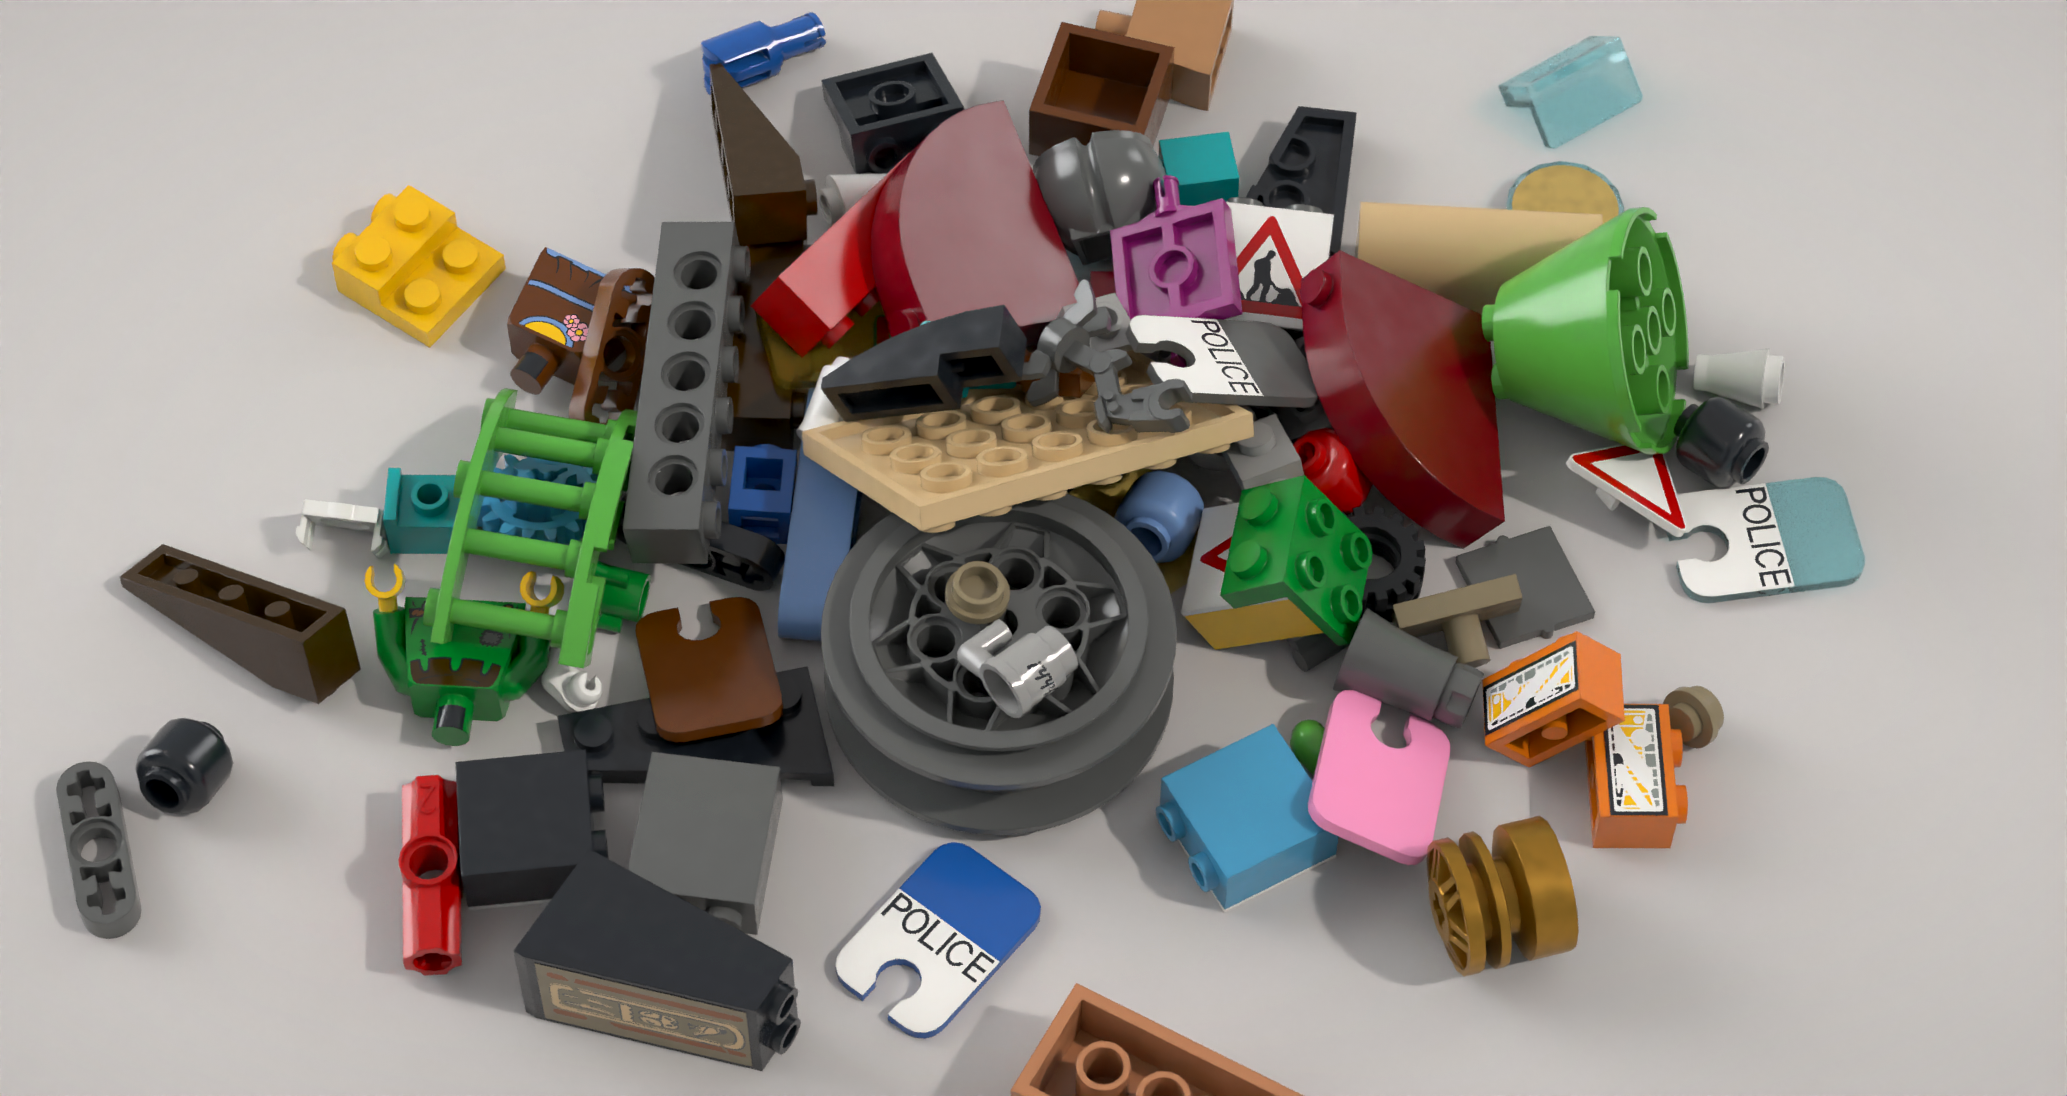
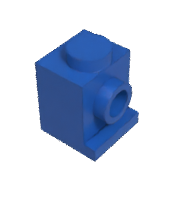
M760 444L754 447L735 446L728 504L729 524L763 535L776 544L787 545L798 469L797 450L781 449L770 444Z

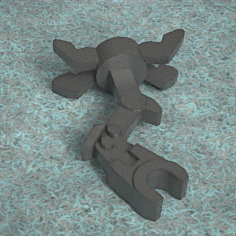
M1086 279L1081 280L1074 293L1077 303L1065 312L1063 318L1055 319L1045 327L1040 335L1037 350L1031 353L1029 362L1023 365L1022 380L1040 378V380L1032 382L1026 396L1031 406L1036 407L1059 396L1060 372L1069 373L1079 368L1095 377L1098 399L1094 402V413L1098 426L1106 433H1109L1113 428L1112 424L1133 426L1137 433H1178L1188 429L1190 421L1181 408L1170 409L1175 403L1187 402L1193 399V393L1184 380L1177 378L1168 379L1162 383L1134 389L1132 393L1122 395L1117 373L1119 370L1130 366L1132 360L1126 351L1120 349H1110L1100 353L1090 348V338L1109 333L1112 322L1110 313L1105 307L1097 308L1096 298L1090 283Z

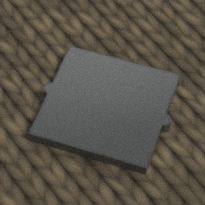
M1550 526L1510 539L1507 536L1501 535L1497 538V543L1456 556L1455 563L1467 586L1512 574L1517 576L1523 597L1519 612L1485 620L1499 649L1538 636L1550 639L1554 631L1594 618L1595 610Z

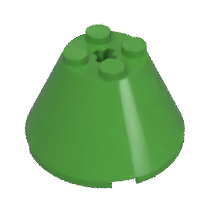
M1648 207L1627 209L1517 274L1501 285L1495 304L1485 305L1482 311L1484 337L1487 341H1493L1496 363L1492 368L1491 380L1493 392L1498 400L1510 399L1514 403L1648 455L1665 454L1672 449L1678 437L1674 435V427L1679 416L1686 408L1685 399H1675L1677 370L1689 369L1687 317L1678 263L1668 233H1655L1649 222L1657 220V214Z

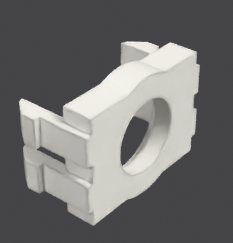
M304 500L300 526L296 527V535L300 542L312 551L315 526L319 525L374 532L371 552L376 554L375 556L379 559L389 551L383 522L384 510L376 507L346 503Z

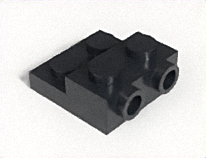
M933 53L821 80L824 100L839 127L842 148L856 174L867 172L887 174L942 122L964 110L962 102Z

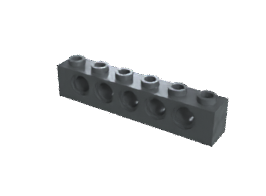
M662 222L623 522V532L632 563L707 564L710 539L720 538L722 514L720 502L715 501L716 486L726 485L728 472L727 453L725 449H721L722 434H731L733 429V402L731 397H727L728 383H737L739 377V352L737 346L732 345L734 332H743L745 324L743 296H738L740 283L749 282L751 270L749 247L739 245L734 222ZM677 492H683L679 495H672Z

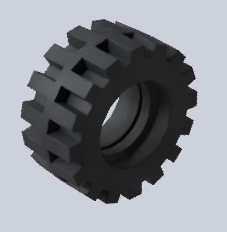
M1363 506L1355 507L1352 509V516L1347 518L1367 536L1371 544L1372 554L1384 558L1394 568V571L1387 576L1378 579H1366L1362 600V615L1360 618L1363 617L1368 608L1391 623L1394 604L1419 598L1426 564L1424 541H1418L1419 531L1413 524L1405 528L1403 527L1404 517L1396 512L1391 518L1384 516L1385 508L1374 506L1373 514H1365Z

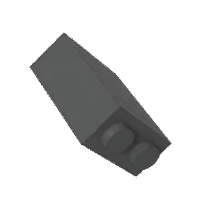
M652 752L628 870L746 934L758 935L783 801L780 767Z

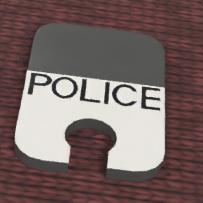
M1141 315L1132 318L1126 330L1127 340L1135 353H1153L1165 350L1178 354L1190 364V367L1182 368L1168 363L1150 362L1146 371L1153 384H1159L1168 379L1177 378L1184 380L1193 393V399L1187 401V403L1306 408L1313 407L1319 400L1306 359L1292 337L1285 330L1271 323Z

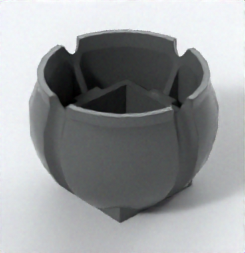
M1123 130L1094 132L1091 134L1090 142L1087 145H1082L1075 137L1068 139L1042 153L1033 165V173L1063 246L1069 252L1079 256L1082 265L1113 258L1110 230L1137 223L1155 212L1156 201L1153 181L1160 177L1164 182L1163 176L1166 175L1162 161L1154 151L1150 139L1141 133Z

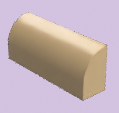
M1360 202L1354 257L1482 314L1485 305L1495 304L1497 293L1504 282L1602 225L1603 214Z

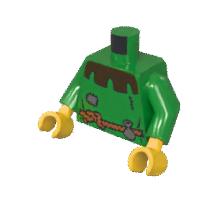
M394 564L396 584L390 591L381 592L375 587L374 568L370 566L365 573L364 582L366 589L378 598L379 608L373 611L377 657L396 692L410 696L414 714L419 717L434 718L432 737L437 742L449 746L466 744L470 739L472 720L499 721L503 719L507 713L510 701L520 699L546 670L551 641L455 624L452 641L445 644L430 642L433 627L423 625L426 598L405 597L404 607L398 606L397 596L404 589L406 581L402 569ZM529 571L520 582L521 596L527 604L531 605L530 611L549 614V608L557 605L562 600L564 584L558 576L553 575L549 595L545 599L539 600L534 593V585L537 578L536 572ZM468 600L527 610L526 603Z

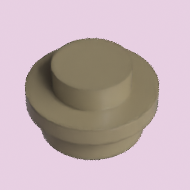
M973 561L962 565L950 576L946 584L945 601L948 609L958 619L971 624H986L997 620L1007 610L1010 601V587L997 567L987 562Z
M1684 686L1673 690L1664 699L1663 704H1669L1671 729L1681 730L1683 744L1691 748H1703L1716 739L1718 731L1724 722V712L1719 700L1711 691L1702 686Z

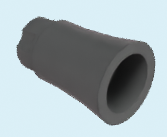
M1367 608L1347 649L1333 690L1339 692L1355 690L1378 699L1384 704L1405 710L1431 721L1434 716L1437 720L1447 725L1461 729L1484 673L1469 665L1456 663L1458 660L1457 656L1410 635Z

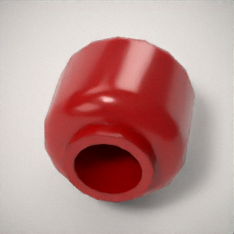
M1320 428L1312 430L1295 441L1293 446L1301 459L1304 475L1341 512L1343 511L1347 516L1352 512L1353 508L1360 507L1365 502L1373 484L1354 462L1348 448L1342 444L1334 429Z

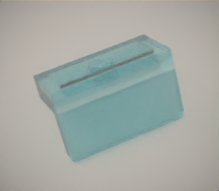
M1589 36L1498 86L1506 107L1530 108L1544 146L1553 149L1638 104L1643 98L1620 36Z

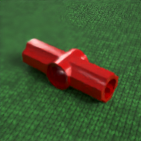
M440 775L416 776L411 783L402 785V849L398 862L402 875L403 964L405 969L420 972L424 976L448 974L449 970L462 965L461 899L463 898L464 887L460 864L456 781L443 779ZM427 871H444L443 874H441L437 878H419L422 874H424Z

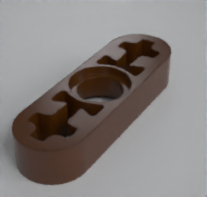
M619 268L610 271L602 279L598 288L569 405V418L607 425L609 419L618 420L625 409L634 410L643 373L655 277L647 270L642 268ZM623 286H629L630 291L637 295L635 305H629V300L621 296ZM613 319H621L620 323H631L632 326L631 328L613 327ZM613 337L618 338L626 350L625 362L616 372L607 367L603 356L606 343ZM598 380L617 382L616 390H609V386H598ZM594 404H601V408L608 412L606 422H600L597 416L592 415Z

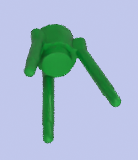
M598 561L595 576L606 578V586L597 628L620 633L624 619L638 623L642 618L649 595L651 575L611 566Z

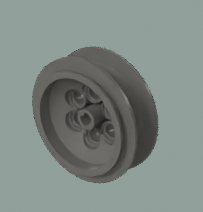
M1070 494L1055 500L1042 501L1033 499L1012 505V509L1008 513L999 516L987 517L977 515L955 521L953 528L937 533L920 531L892 512L862 536L846 555L835 573L825 600L821 624L822 657L825 667V702L835 738L847 760L873 790L898 808L931 824L974 834L1010 835L1046 830L1076 820L1108 803L1122 792L1141 773L1162 740L1173 702V665L1176 655L1177 637L1175 609L1170 590L1152 555L1135 535L1105 511ZM973 561L990 563L1001 571L1009 587L1024 588L1010 590L1008 608L998 619L1002 620L1009 627L1013 640L994 653L993 656L1001 653L1027 633H1037L1045 626L1059 623L1071 625L1069 628L1057 630L1072 646L1078 660L1077 669L1066 676V681L1061 687L1033 706L1021 718H1013L1000 709L988 694L982 680L962 666L957 659V652L960 646L993 623L971 624L964 622L954 616L948 609L947 604L944 603L948 579L966 563ZM932 652H942L947 654L946 656L941 658H932L926 656L927 654ZM979 691L988 697H976L971 694Z

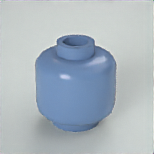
M1160 470L1146 472L1132 483L1120 503L1114 518L1139 539L1156 563L1172 562L1186 552L1199 530L1204 502L1197 489L1181 476Z

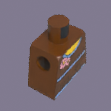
M547 247L540 253L507 322L511 353L519 359L511 370L510 376L518 387L534 395L540 394L553 376L575 385L598 288L606 275ZM623 286L621 296L629 300V305H635L637 295L630 291L629 286ZM613 319V327L631 328L632 326L631 323H620L621 319ZM616 337L611 338L604 348L603 356L607 367L625 351L623 343Z

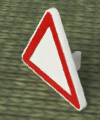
M1619 444L1574 453L1567 460L1566 465L1570 470L1598 487L1596 494L1611 511L1615 510L1618 504L1622 502L1676 537H1681L1687 530V524L1664 454L1648 455Z

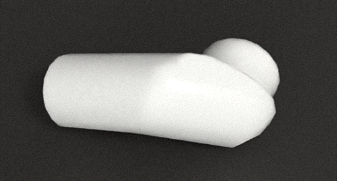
M550 646L548 665L541 677L543 688L569 712H579L595 708L603 693L600 679L595 675L589 680L586 671L580 672L576 667L558 664L561 649Z

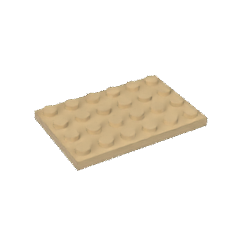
M1134 350L1126 351L1132 360V364L1119 370L1117 373L1122 395L1132 393L1134 389L1154 385L1146 371L1150 362L1156 361L1141 353H1135ZM1096 382L1091 385L1081 398L1057 396L1051 401L1036 407L1031 406L1026 397L1027 392H1022L1021 385L1016 384V387L1011 389H969L967 397L961 400L960 409L849 422L843 420L802 431L805 456L915 526L918 530L928 533L947 531L955 526V521L977 515L987 517L1003 515L1012 509V505L1029 500L1048 501L1059 499L1067 494L1068 489L1089 483L1095 485L1112 484L1121 480L1122 474L1138 469L1168 468L1177 462V458L1191 454L1224 452L1230 448V443L1254 437L1253 413L1232 404L1187 402L1175 403L1170 408H1181L1189 419L1190 427L1182 432L1137 433L1133 426L1112 424L1113 428L1109 433H1106L1098 426L1094 413V402L1098 399Z

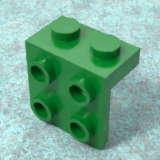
M1305 475L1244 489L1240 496L1220 596L1234 609L1287 597L1338 646L1350 644L1362 615V600L1368 568L1372 562L1370 541Z

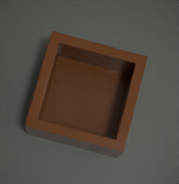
M1061 22L1029 109V154L1040 156L1051 147L1074 137L1082 145H1087L1090 142L1092 133L1111 130L1141 133L1147 136L1151 141V145L1154 146L1172 94L1175 47Z

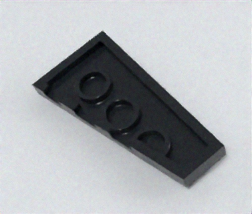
M808 666L776 672L783 698V714L770 725L688 742L667 741L659 735L656 729L650 698L557 716L563 750L586 749L589 773H602L603 783L645 784L652 752L776 766L780 767L781 779L811 780V786H834V773Z

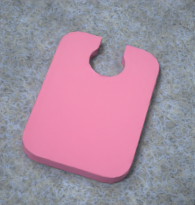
M1344 690L1337 694L1329 708L1309 795L1308 812L1312 820L1329 833L1398 863L1417 865L1425 859L1428 845L1433 841L1450 755V742L1446 734L1439 727L1410 714L1405 722L1403 731L1406 747L1399 749L1389 747L1380 742L1371 729V723L1379 715L1382 701L1355 690Z

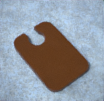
M729 597L709 601L713 623L718 625L720 629L713 636L703 640L685 639L679 634L682 630V622L678 607L647 614L638 621L635 629L637 644L656 729L662 738L672 742H688L764 727L774 723L781 717L784 707L782 693L760 609L756 602L744 597Z

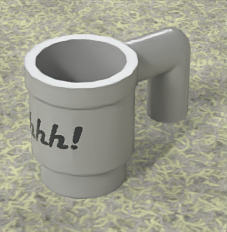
M997 619L963 643L958 649L957 659L962 666L982 680L988 694L1000 709L1013 718H1021L1033 706L1065 683L1066 676L1077 669L1078 660L1067 639L1051 626H1045L1037 633H1027L1001 653L993 656L994 653L1013 640L1009 627L1002 620Z

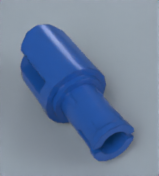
M808 12L791 21L773 27L761 21H755L702 41V62L705 72L704 86L708 95H711L709 64L721 63L740 87L744 88L778 75L783 61L804 52L824 47L826 40L823 36L826 35L819 17L813 12Z

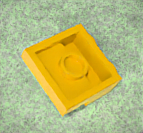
M410 185L397 197L391 193L381 197L372 211L371 223L359 235L353 232L345 234L336 244L332 255V267L338 292L429 348L506 269L502 253L457 227L455 212Z

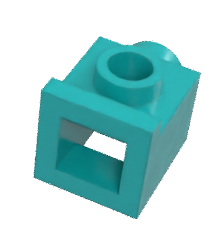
M388 468L383 522L390 554H447L460 498H454L453 495L456 475H402L401 468Z

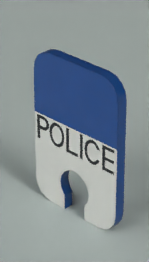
M956 842L943 844L932 852L841 949L836 959L838 980L844 988L863 1001L876 988V980L886 968L894 965H905L914 969L920 976L921 986L913 996L898 1002L888 1013V1021L914 1038L926 1039L936 1036L944 1030L1036 929L1040 922L1041 905L1038 897L1030 889L973 848Z

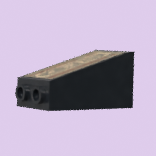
M591 849L587 850L513 951L525 1010L530 1015L539 1019L763 1071L775 1052L782 1055L790 1048L800 1029L801 1020L798 1018L796 1003L798 989L795 988L792 958Z

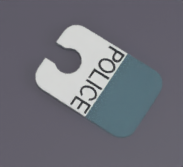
M1811 477L1677 495L1687 524V530L1681 537H1676L1667 532L1669 541L1688 539L1691 535L1698 532H1710L1718 535L1727 546V554L1713 562L1702 561L1697 558L1677 561L1676 569L1681 587L1685 594L1695 601L1716 603L1844 587L1855 583L1861 577L1865 566V556L1847 495L1843 487L1827 477Z

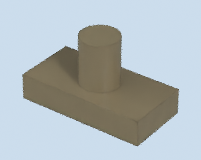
M1512 574L1394 604L1391 621L1394 626L1416 638L1443 631L1449 653L1458 657L1456 663L1476 668L1491 661L1480 621L1519 612L1523 597L1517 576Z

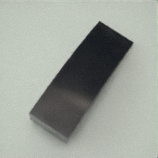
M1005 305L965 311L925 323L898 334L853 357L822 378L821 390L845 422L960 409L963 388L1022 381L1027 338Z

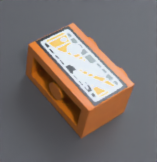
M1578 631L1564 635L1545 648L1525 658L1515 660L1508 667L1482 679L1485 746L1529 768L1625 721L1621 654Z
M1624 704V722L1585 740L1593 848H1671L1676 825L1685 824L1688 814L1687 789L1685 785H1676L1674 767L1680 768L1682 764V733L1680 729H1671L1669 704Z

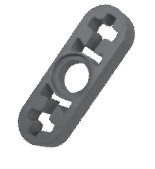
M81 762L69 767L60 776L56 787L76 903L83 923L91 934L104 939H113L129 933L137 925L141 916L140 897L121 798L114 776L106 766L100 763ZM94 786L96 790L94 798L99 816L87 818L81 800L83 796L82 789ZM107 837L117 843L113 854L103 861L90 862L81 857L83 847L92 839ZM110 881L117 900L115 903L116 912L103 915L101 910L103 899L98 883Z

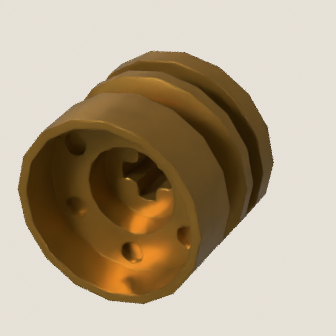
M1541 816L1498 825L1493 831L1492 855L1481 836L1474 831L1464 833L1459 838L1458 846L1449 837L1434 840L1428 845L1426 863L1432 915L1448 956L1456 971L1463 977L1483 971L1486 961L1494 969L1507 966L1511 959L1512 937L1522 955L1530 961L1569 952L1577 946L1579 933L1578 914L1573 884L1557 836L1547 820Z

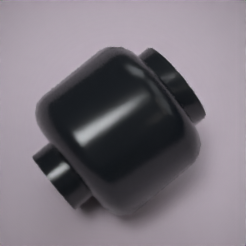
M1712 397L1700 406L1696 404L1689 405L1681 413L1674 427V435L1679 437L1676 445V456L1679 462L1693 473L1719 488L1730 487L1736 482L1739 484L1749 482L1763 465L1769 451V445L1764 441L1765 428L1762 422L1724 397Z
M179 718L170 720L159 729L139 754L135 770L141 793L153 807L166 813L187 814L200 811L212 800L229 778L233 760L230 748L216 727L203 721Z

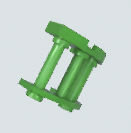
M505 388L497 394L495 399H486L481 420V431L471 461H459L453 495L454 498H460L449 543L440 589L430 588L428 591L423 625L433 627L430 642L439 644L452 641L455 624L551 641L550 646L552 648L561 649L558 664L585 668L591 664L606 586V578L595 576L600 552L607 553V550H614L624 512L625 501H620L622 491H628L638 411L625 409L618 420L609 419L606 425L515 409L518 390ZM503 453L589 467L592 468L593 475H598L596 483L585 482L584 487H577L496 473L494 469ZM485 496L579 512V519L587 520L582 541L571 539L569 545L478 530L476 525ZM469 554L565 570V577L574 578L568 611L557 609L555 615L460 599Z

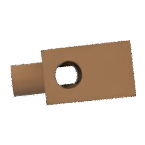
M1136 0L1132 16L1100 10L1095 29L1175 47L1173 89L1170 99L1199 110L1208 111L1232 30L1234 0Z

